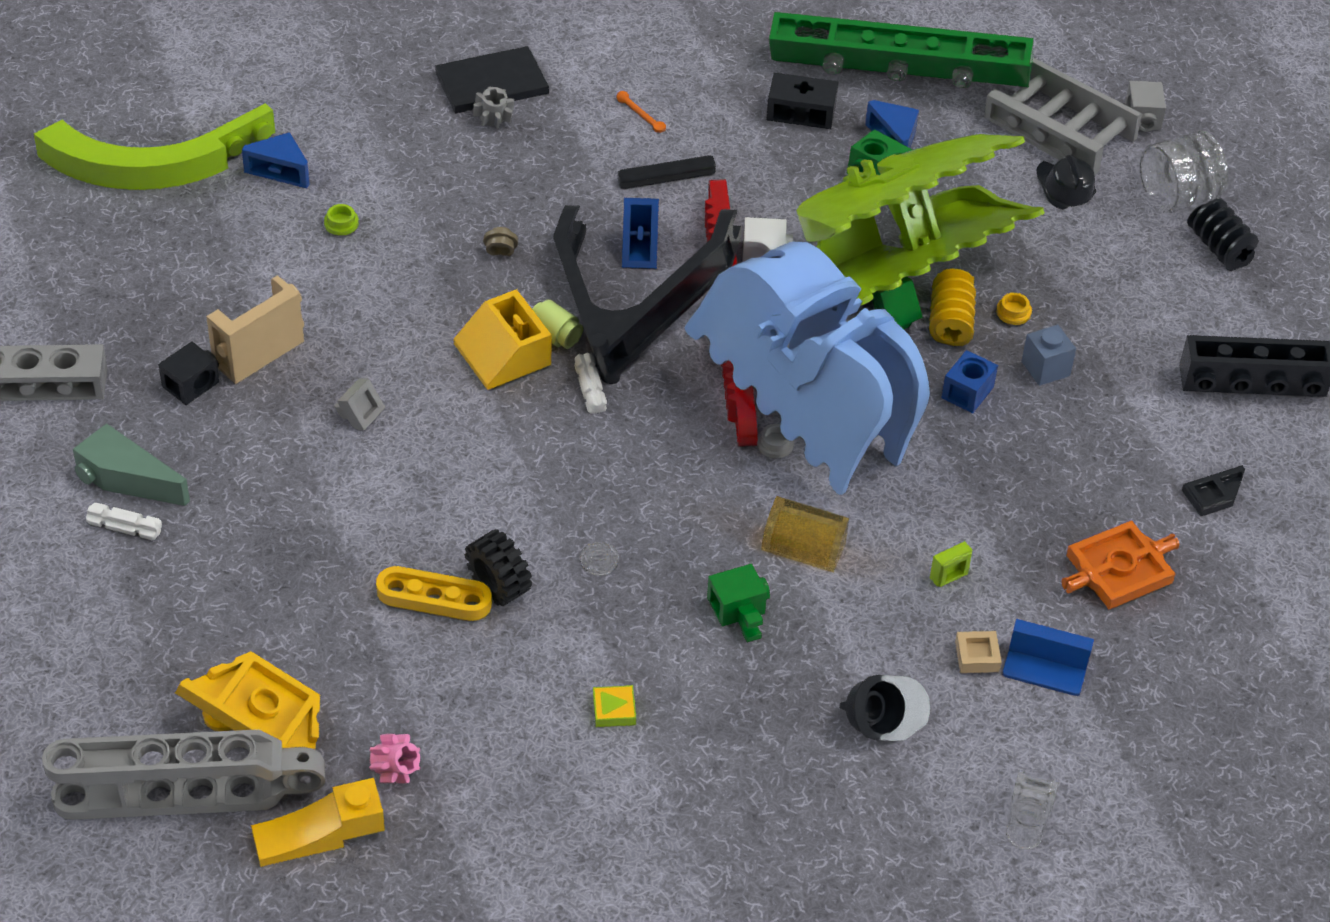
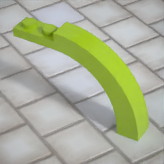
M264 103L202 136L166 146L126 147L108 144L78 132L63 119L34 133L38 157L67 176L108 188L148 190L181 186L214 176L229 169L227 158L241 154L244 145L270 138L275 133L273 109Z

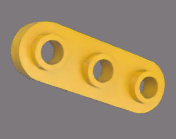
M401 566L388 567L382 570L376 578L377 596L382 603L388 606L467 621H476L486 617L492 608L491 590L480 581ZM398 587V588H401V589H403V590L400 591V592H398V591H393V590H391V589ZM435 594L439 595L440 598H430L429 596ZM468 602H477L478 604L468 605L467 603H468Z

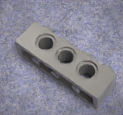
M104 345L0 346V401L104 399L108 368Z

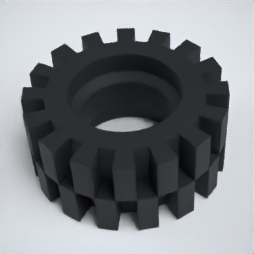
M495 529L465 547L467 553L464 555L465 559L469 561L466 564L468 570L473 572V575H471L473 580L486 584L491 590L494 603L497 606H504L531 589L532 581L530 578H532V575L526 569L528 567L527 561L522 560L520 556L522 552L519 548L515 549V542L511 538L507 540L504 532H499V530Z

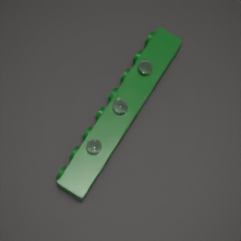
M774 12L769 44L771 59L774 61L823 66V70L826 73L833 75L840 74L842 68L887 72V77L893 81H903L907 75L952 79V84L958 88H968L972 82L1029 87L1033 63L1034 38Z

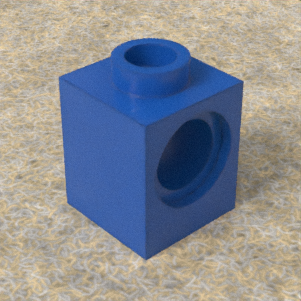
M966 350L945 375L941 398L974 413L994 388L998 365Z

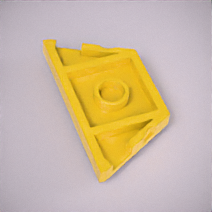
M252 651L236 657L232 663H222L210 668L206 675L191 681L190 678L182 680L175 692L178 696L234 731L259 729L281 740L283 748H316V742L319 738V723L316 716L320 711V694Z

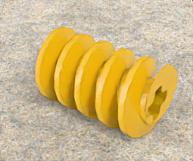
M952 268L943 270L936 275L932 283L929 331L936 342L952 346H964L974 336L976 304L974 277L962 269Z

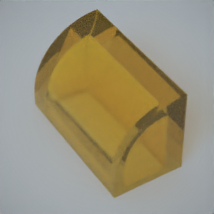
M776 496L766 523L761 550L834 573L846 545L849 518Z

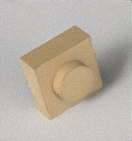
M996 631L957 632L955 644L960 673L1000 672L1002 661Z

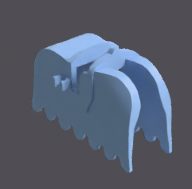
M792 241L770 250L759 258L748 259L720 273L701 305L684 328L686 333L694 340L701 339L705 335L709 338V353L713 362L724 364L728 360L731 361L734 367L733 380L736 386L741 390H745L750 386L756 388V403L760 412L764 415H770L777 411L781 415L780 429L783 436L789 441H793L799 436L802 437L806 444L804 454L807 462L814 467L826 463L830 468L829 483L837 494L842 495L846 492L849 481L868 446L878 435L885 441L883 451L885 458L894 466H898L901 463L909 441L928 404L930 396L929 381L917 346L909 334L894 321V318L885 309L869 311L867 308H864L855 318L847 322V316L857 312L862 303L857 298L862 288L850 276L845 277L831 259L819 248L808 242Z

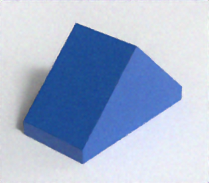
M872 100L867 105L865 125L871 131L875 129L911 148L916 133L919 110Z
M290 132L244 145L242 148L244 173L308 188L310 184L308 161Z
M624 197L623 268L657 269L659 199Z

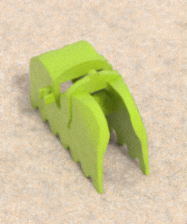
M975 134L930 144L899 155L893 154L878 162L877 167L880 175H876L872 160L864 159L860 161L863 172H859L858 167H848V176L843 177L842 183L813 195L802 202L797 208L796 212L804 238L807 242L817 241V248L831 259L845 277L850 276L862 288L857 298L862 301L861 305H864L873 300L872 293L898 288L902 285V278L923 275L931 270L930 264L953 260L959 256L958 250L974 248L987 242V235L1009 232L1015 228V221L1034 219L1045 213L1043 207H1032L999 198L980 185L961 186L930 197L927 190L937 186L939 183L938 179L941 177L956 176L964 173L967 170V164L981 163L994 158V151L1010 149L1025 142L1024 136ZM881 206H889L893 218L900 229L899 240L903 248L882 244L874 217L881 212Z

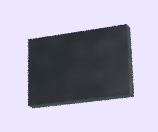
M528 46L435 65L436 75L455 114L473 110L476 93L483 94L490 86L502 90L505 89L507 99L511 98L514 101L549 94V85Z

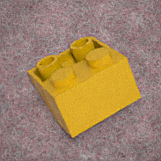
M517 289L485 301L453 339L455 347L487 390L551 365L552 335Z

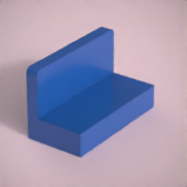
M1016 619L1002 675L1010 679L1079 696L1094 639Z

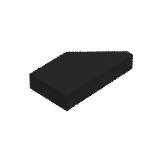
M1241 465L1183 484L1182 492L1200 516L1232 507L1245 468Z

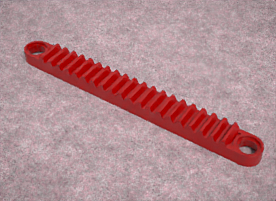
M726 179L708 181L709 199L705 200L707 242L712 237L720 210L730 209ZM736 256L732 266L737 265ZM728 360L726 363L721 364L727 420L735 423L738 447L757 446V418L753 386L745 390H741L736 386L733 380L734 367L731 361Z

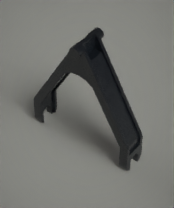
M579 205L564 206L553 239L601 378L605 383H618L620 380L619 373L711 288L720 273L732 267L741 239V226L733 225L737 210L721 209L711 239L640 304L628 309L612 311L599 308L590 300L576 261L585 238L586 224H583V221H575L580 208Z

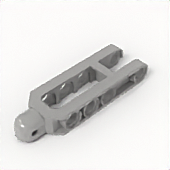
M259 729L68 738L56 740L49 744L42 755L45 775L56 783L51 791L54 810L59 816L72 820L269 810L277 805L284 794L311 793L321 789L325 784V760L320 752L307 747L283 748L281 740ZM241 747L249 751L248 756L243 760L233 761L226 757V754L233 748ZM197 749L206 753L205 758L200 762L189 763L183 759L184 755L191 750ZM154 751L163 755L161 761L154 765H145L140 762L141 757L148 752ZM62 756H72L77 759L76 763L68 769H58L53 766L54 762ZM303 776L311 777V781L307 784L301 783L300 779ZM243 783L250 784L255 788L250 795L245 797H238L232 793L235 786ZM204 785L212 789V793L203 799H195L189 795L192 789L197 786ZM161 787L170 791L168 797L161 801H152L147 797L149 792L155 788ZM71 792H81L85 795L83 801L77 805H66L62 802L63 798Z

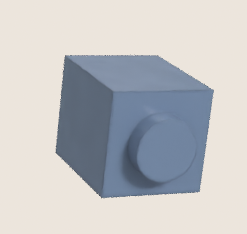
M1055 325L1027 334L1021 362L1040 386L1071 375L1076 347L1060 326Z

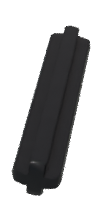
M706 155L621 169L618 171L617 179L621 189H629L713 175L716 172V163L713 156Z

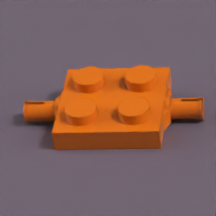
M1131 520L1069 545L1066 556L1079 572L1062 578L1063 589H1066V592L1069 594L1077 589L1088 586L1094 590L1110 610L1173 583L1176 574L1164 560L1163 554L1178 549L1180 545L1177 537L1175 538L1174 534H1170L1154 541L1144 535Z

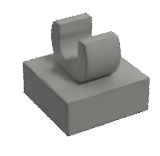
M359 378L337 401L338 403L334 405L338 414L343 419H348L351 426L357 430H365L386 408L369 378Z

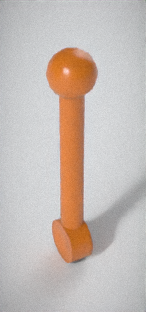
M626 91L617 93V101L628 105L651 124L655 132L661 133L666 130L664 122L654 120L629 99V94Z

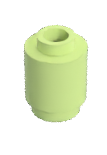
M552 300L539 302L532 308L551 333L553 345L569 349L579 341L583 333V326L579 323V319Z

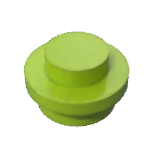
M337 204L328 209L324 217V226L331 234L348 235L358 228L359 218L351 206Z

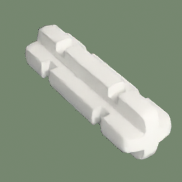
M590 353L578 354L575 357L574 366L576 373L579 374L578 380L583 397L586 399L587 411L590 414L605 412L607 400L605 393L602 392L603 387L598 370L595 367L594 357Z
M93 503L87 510L86 522L90 525L101 527L104 524L106 529L133 536L139 533L141 538L155 540L161 532L162 521L159 518L147 516L145 519L142 514L115 507L110 510L108 505Z

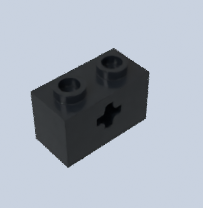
M774 72L768 96L766 120L831 129L839 81Z

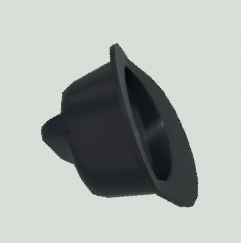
M1073 155L1065 156L1064 159H1061L1055 165L1043 161L1036 169L1037 177L1045 196L1058 209L1065 210L1068 207L1083 205L1090 201L1096 193L1095 174L1091 166L1085 161L1075 158Z
M873 675L867 677L864 681L857 683L851 688L847 700L841 702L839 707L846 711L849 723L866 738L886 741H905L928 723L931 711L929 696L924 686L914 678L896 675Z

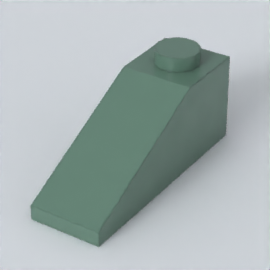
M107 423L73 448L76 463L75 472L85 484L89 485L93 482L105 491L182 506L190 502L186 478Z

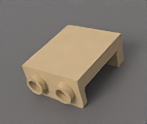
M278 275L271 279L273 296L233 321L219 309L206 316L211 352L218 360V369L235 384L304 342V321L300 304L302 301L301 294L293 284L286 283Z

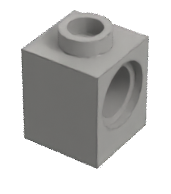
M1129 81L1125 105L1142 113L1139 130L1145 132L1161 130L1166 111L1162 82Z

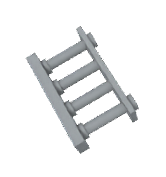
M1033 58L1029 87H1022L1011 97L997 89L991 91L987 95L984 118L1015 136H1024L1026 142L1059 161L1067 155H1073L1075 158L1085 161L1091 166L1096 175L1100 171L1103 148L1118 134L1132 142L1137 139L1142 113ZM1041 91L1052 99L1038 111L1023 104L1036 92ZM1064 105L1078 112L1065 125L1050 118ZM1090 120L1105 127L1093 139L1077 132Z

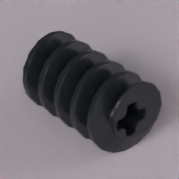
M1216 198L1206 204H1202L1189 215L1187 219L1188 226L1209 247V250L1217 256V259L1224 264L1227 270L1233 271L1250 264L1255 255L1254 249L1259 242L1258 236L1251 233L1250 228L1243 224L1242 219L1235 215V211L1232 208L1227 207V202L1224 199Z

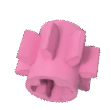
M409 734L380 735L382 744L370 747V770L380 774V783H409V774L420 770V748L409 743Z

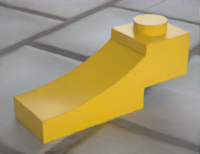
M374 778L332 787V793L311 805L282 817L251 825L260 867L343 848V840L385 831L384 813Z

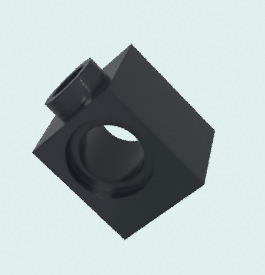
M193 341L158 364L162 387L185 405H188L219 383L218 360L209 350L204 351Z

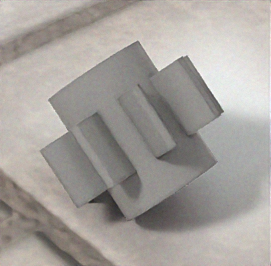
M490 86L483 94L476 93L473 116H480L482 126L490 125L498 129L503 121L511 122L514 99H507L505 89L502 90Z

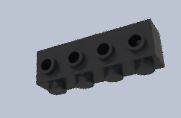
M1187 335L1179 363L1183 391L1327 397L1330 388V341Z

